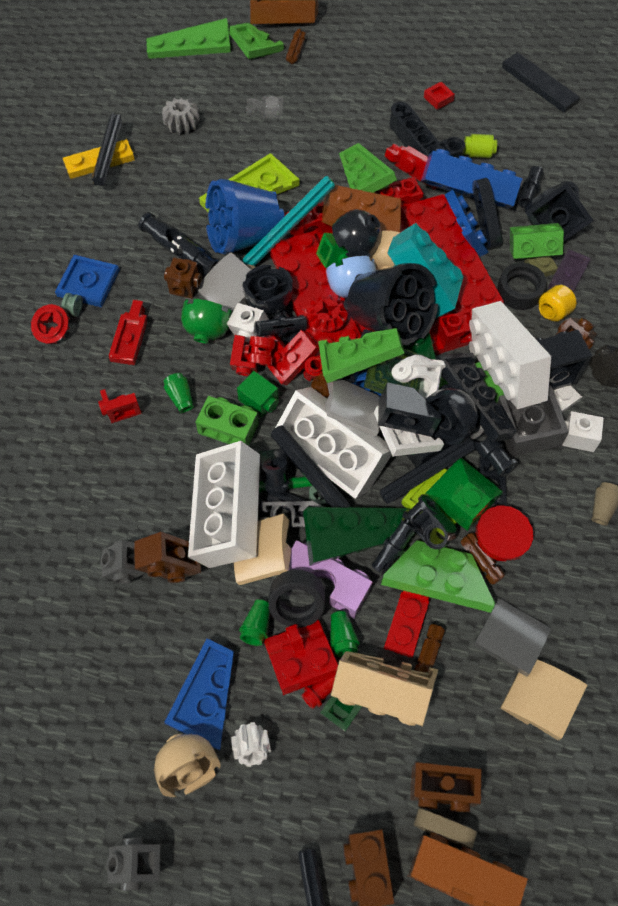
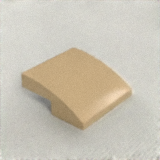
M284 513L257 521L256 557L234 562L235 578L238 585L280 575L289 570L292 549L286 543L289 519Z
M537 659L528 677L518 672L500 708L525 724L531 723L553 738L560 740L570 723L587 684Z

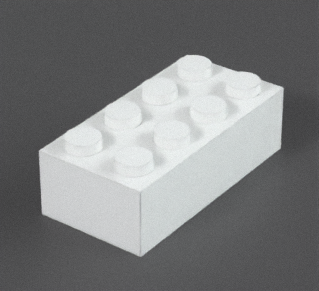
M501 301L473 308L472 320L469 321L472 333V341L469 342L470 352L474 353L480 361L483 370L488 371L494 384L499 385L503 390L506 399L510 400L517 409L548 401L551 366L550 354Z
M308 387L296 390L277 426L283 425L325 476L356 499L367 493L392 455L387 442L378 435L374 437L328 417L325 409L327 398L313 388Z
M242 441L196 454L188 557L208 568L256 557L260 454Z

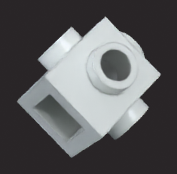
M237 303L227 325L234 336H245L247 343H249L250 336H256L254 322L269 319L264 310Z

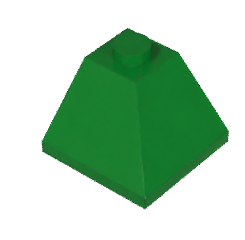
M460 458L425 495L434 500L443 512L468 531L481 515L502 495L503 491Z

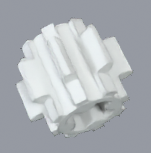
M251 722L247 725L243 724L239 730L235 731V736L231 737L234 759H239L241 765L245 764L247 767L256 764L260 765L263 759L266 760L267 753L271 752L268 732L263 730L261 725L257 726Z

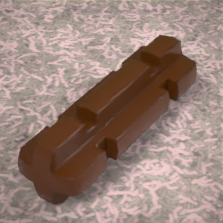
M297 29V32L294 33L286 55V61L290 62V64H295L298 61L306 38V33L302 32L301 29Z
M474 533L466 535L461 540L462 546L466 551L469 550L471 552L470 554L473 555L482 573H487L485 577L491 584L494 585L500 582L505 577L504 572L499 566L496 567L494 565L496 562L493 558L487 556L480 549L477 543L478 539Z
M436 624L429 626L426 634L427 638L424 640L417 661L419 665H416L414 671L428 673L429 668L433 667L440 647L439 642H441L445 632L443 627Z

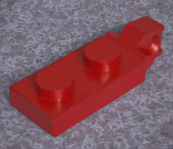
M393 144L386 149L385 157L395 162L396 167H399L400 170L421 182L428 159L426 155L410 146L399 147ZM425 184V185L429 186L430 188H432V189H434V190H436V189L438 188V187H435V186H431V185Z
M133 300L130 312L121 314L108 355L110 362L135 365L147 326V315H144L143 301Z
M407 591L401 592L384 649L410 658L413 657L429 604V597Z

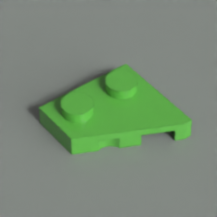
M250 23L230 26L229 34L248 59L283 51L284 43L279 40L277 43L269 40V34L258 30Z

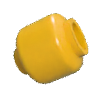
M555 285L542 294L539 299L541 315L553 322L562 320L574 311L577 302L575 294L567 286Z

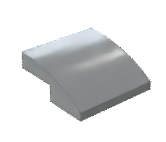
M230 252L209 271L196 290L206 300L221 304L222 311L227 313L229 308L233 313L237 303L246 305L242 284L246 280V274L251 269Z
M343 379L327 383L329 397L325 402L327 416L376 437L379 433V426L374 411L376 406L379 405V396Z

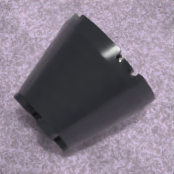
M402 263L358 274L349 289L348 297L344 301V308L350 313V316L356 323L372 332L397 328L402 345H409L418 338L423 339L435 321L438 304L434 303L433 286L436 285V282L431 272L425 266L416 263Z

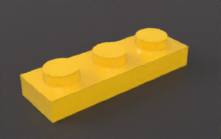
M127 139L116 143L110 167L135 160ZM101 147L63 158L70 179L94 172Z

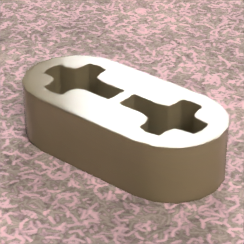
M418 809L413 824L423 831L438 834L452 843L473 849L477 832L469 827L423 809Z

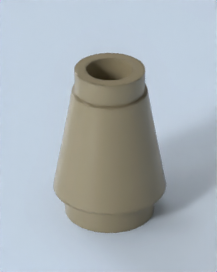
M603 482L595 491L591 520L607 526L618 508V486Z

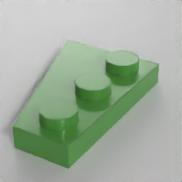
M397 328L366 333L359 339L351 340L349 336L340 337L339 342L328 343L327 340L318 341L323 376L327 383L404 354Z

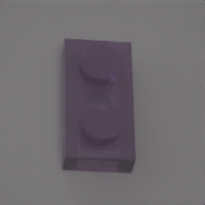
M568 249L548 289L555 285H564L574 292L591 258Z

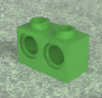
M559 223L510 227V252L513 259L563 255L564 230Z
M211 396L207 397L195 422L198 434L227 444L242 441L247 446H249L259 424L258 414L248 406L240 407L231 404L224 398H214ZM215 415L221 416L218 419H212V417ZM240 423L246 424L244 427H236Z

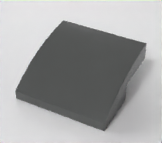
M498 599L474 646L528 677L542 651L551 628L505 601Z

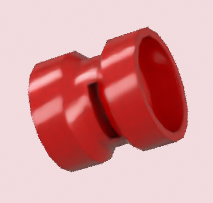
M250 336L249 345L251 346V352L247 355V362L272 366L273 358L271 352L275 348L276 340Z

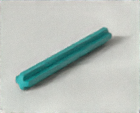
M325 176L243 257V263L255 266L334 189V182L328 176Z

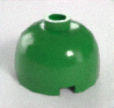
M187 299L183 302L181 311L182 326L188 334L194 336V341L208 344L209 340H217L228 331L227 322L232 315V311L228 308L226 313L222 311L221 304L202 299H194L193 304H188Z

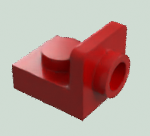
M241 335L234 336L230 366L232 370L236 371V374L249 376L253 371L258 373V366L256 363L245 362L247 355L251 351V346L247 344L245 336Z
M100 390L103 400L98 401L103 416H109L111 423L142 414L135 393L120 395L116 399L109 400L106 390Z

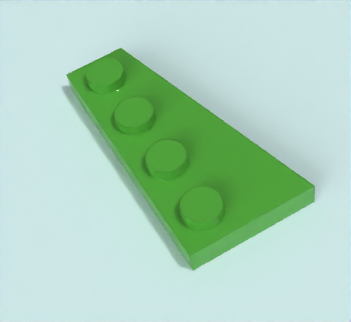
M227 18L146 38L148 59L231 52Z
M359 143L339 153L349 186L352 189L374 193L378 190L386 189L397 180L392 169Z

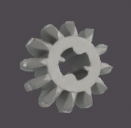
M183 96L181 99L173 98L172 102L167 101L166 106L163 107V122L166 128L170 129L171 133L177 131L180 135L182 131H185L189 134L190 129L196 130L200 116L197 104L193 103L191 99L184 100Z

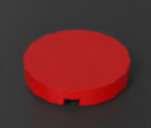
M510 506L489 508L481 515L475 528V535L477 534V543L480 549L487 556L497 561L506 562L507 560L514 561L520 559L530 549L533 541V528L528 518L519 510Z

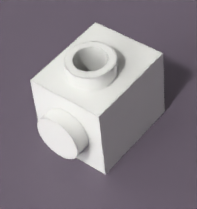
M571 411L565 421L569 432L562 446L594 452L602 439L603 417Z

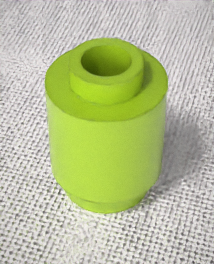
M471 134V136H465L464 155H469L471 158H491L492 154H496L497 140H494L493 135Z

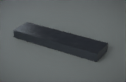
M517 52L503 61L502 68L563 113L578 104L580 97L520 53Z

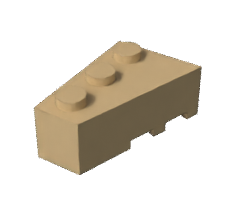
M349 651L344 653L339 661L331 696L338 698L340 702L346 705L357 704L366 707L370 712L377 715L388 714L397 717L399 721L407 725L413 726L418 724L423 726L438 669L429 668L428 673L411 670L412 665L402 662L399 668L384 664L383 658Z

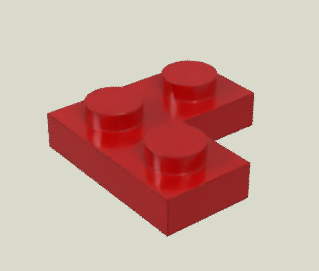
M300 330L287 346L277 334L264 336L265 338L276 340L275 348L271 352L273 363L272 366L267 367L282 385L287 386L304 368L306 360L315 356L320 351L319 346L303 330Z

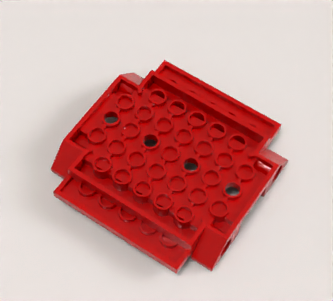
M415 177L393 182L386 189L374 192L400 198V233L417 223L422 230L429 234L430 239L436 246L445 252L447 258L454 266L461 270L464 276L455 309L436 318L430 329L434 354L438 355L468 345L472 341V333L469 327V321L472 320V309L498 301L504 303L475 249L463 236V230L458 225L457 217L453 213L445 195L441 194L420 200L423 197V192ZM323 202L318 203L289 232L294 237L281 240L269 252L276 269L279 270L280 266L290 273L293 279L291 305L296 316H305L307 321L306 332L318 346V341L322 340L334 343L339 342L340 337L349 336L351 340L359 339L362 331L367 329L356 323L349 312H347L345 324L341 328L330 332L314 328L307 319V308H309L311 301H316L319 296L327 298L331 295L333 299L340 298L342 304H344L346 299L332 291L326 275L327 268L324 267L316 254L323 234L333 233L332 226L322 222ZM323 308V313H326L331 318L332 311ZM320 351L315 355L316 357L321 358ZM393 358V360L390 363L385 361V365L392 369L394 367V361L401 359Z

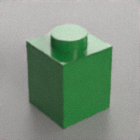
M255 371L237 387L238 401L252 408L261 418L267 412L271 413L274 411L279 403L278 388Z

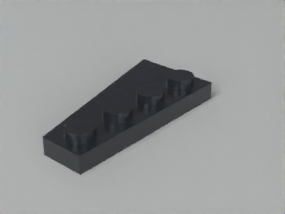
M474 353L438 355L435 360L444 361L446 366L442 370L441 377L448 382L451 388L461 389L474 401L478 410L477 422L484 429L486 436L493 442L511 439L517 431L504 407L496 404L494 389L486 386L483 380L486 375L482 368L475 366L476 357Z

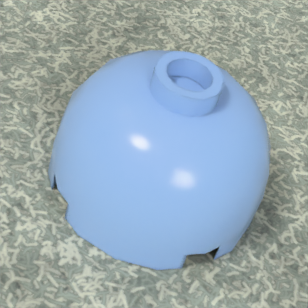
M355 256L343 259V265L336 267L335 263L331 264L326 269V275L332 291L342 298H347L356 275L377 270L374 259L370 261L369 256Z

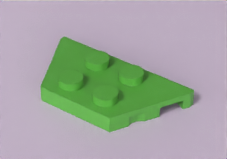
M418 540L389 568L381 581V585L490 613L495 604L472 554L445 547L435 550L427 546L425 542Z

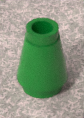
M174 373L166 377L163 381L165 384L163 389L179 410V413L192 410L194 406L188 379L182 373Z
M260 599L255 600L254 605L239 629L241 633L240 639L244 643L252 646H261L264 639L268 638L269 602Z
M345 611L334 612L330 616V647L335 657L342 658L346 651L358 653L357 647L360 643L348 613Z

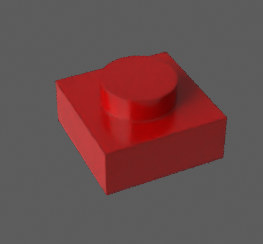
M442 82L424 90V98L437 110L454 101L455 94Z

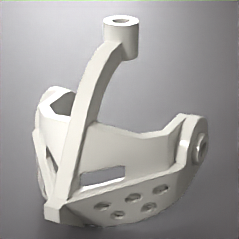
M413 355L396 364L392 368V376L401 383H406L418 377L421 378L416 384L415 390L426 399L435 391H438L441 373L446 366L442 360L429 359L422 355Z

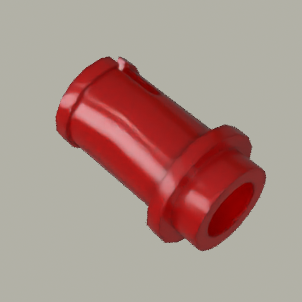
M313 356L306 360L304 365V378L311 381L312 378L314 379L323 372L321 358Z
M336 676L304 688V693L301 697L311 709H314L316 706H322L321 701L332 692Z

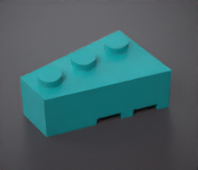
M417 223L394 236L387 252L395 265L402 263L421 264L433 275L436 285L433 286L434 303L438 304L436 318L455 309L464 277L461 270L454 266L447 258L445 252L436 246L430 239L429 234L422 230Z

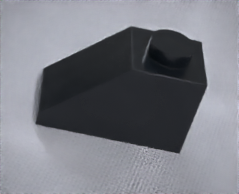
M387 382L379 399L378 426L432 437L441 421V414L414 388Z

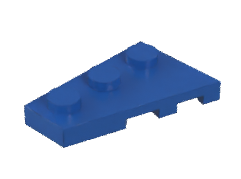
M452 189L445 196L457 217L458 225L463 230V236L477 254L483 256L488 253L485 243L488 241L481 229L477 231L475 226L478 222L473 213L466 211L469 205L464 196L460 195L458 197Z
M207 638L164 724L184 734L199 735L209 741L214 749L220 751L234 651Z

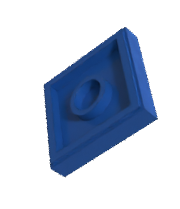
M73 255L55 294L61 298L67 292L72 293L73 296L76 294L81 295L83 303L102 307L120 270L119 266Z

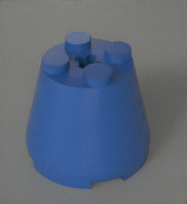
M227 179L211 181L208 187L205 208L209 209L208 220L210 225H207L206 229L209 242L215 253L229 254L230 252L233 253L257 245L284 218V211L282 208H279L275 191H268Z

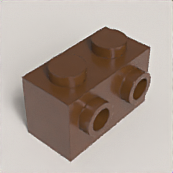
M158 532L134 541L135 569L147 573L150 577H162L170 583H180L185 581L186 577L201 573L200 563L188 557L189 541L164 532Z
M416 762L412 766L410 800L418 801V807L438 809V803L451 804L452 811L470 812V807L481 804V769Z
M377 830L349 835V843H344L343 848L346 865L352 864L354 879L348 880L351 902H357L358 906L394 904L383 831Z

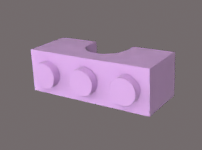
M296 540L291 548L289 570H305L313 573L316 577L329 579L335 587L330 596L329 605L339 611L347 612L348 616L355 619L371 590L372 581L369 580L368 575L357 569L354 571L344 566L340 559H330L309 566L307 542L303 544Z

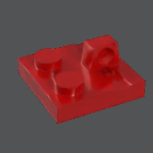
M319 620L312 625L299 628L297 624L286 628V632L264 639L268 656L283 695L336 676L338 664Z

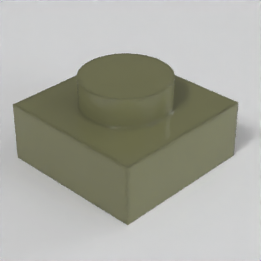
M551 256L525 258L524 261L538 267L545 277L556 274L558 270Z

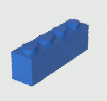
M437 149V151H432L428 156L421 182L448 191L453 189L455 193L474 198L472 190L473 181L488 178L495 205L508 209L515 204L522 178L517 177L513 171L494 170V166L491 164L481 163V165L472 163V159L469 157L459 156V158L450 156L449 151Z

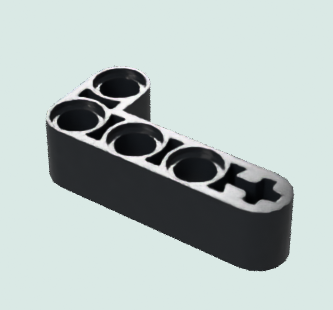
M399 101L391 106L389 126L405 147L410 146L427 157L432 151H437V149L449 151L452 157L459 158V156H463L465 142L461 138L450 137L439 142L408 103Z

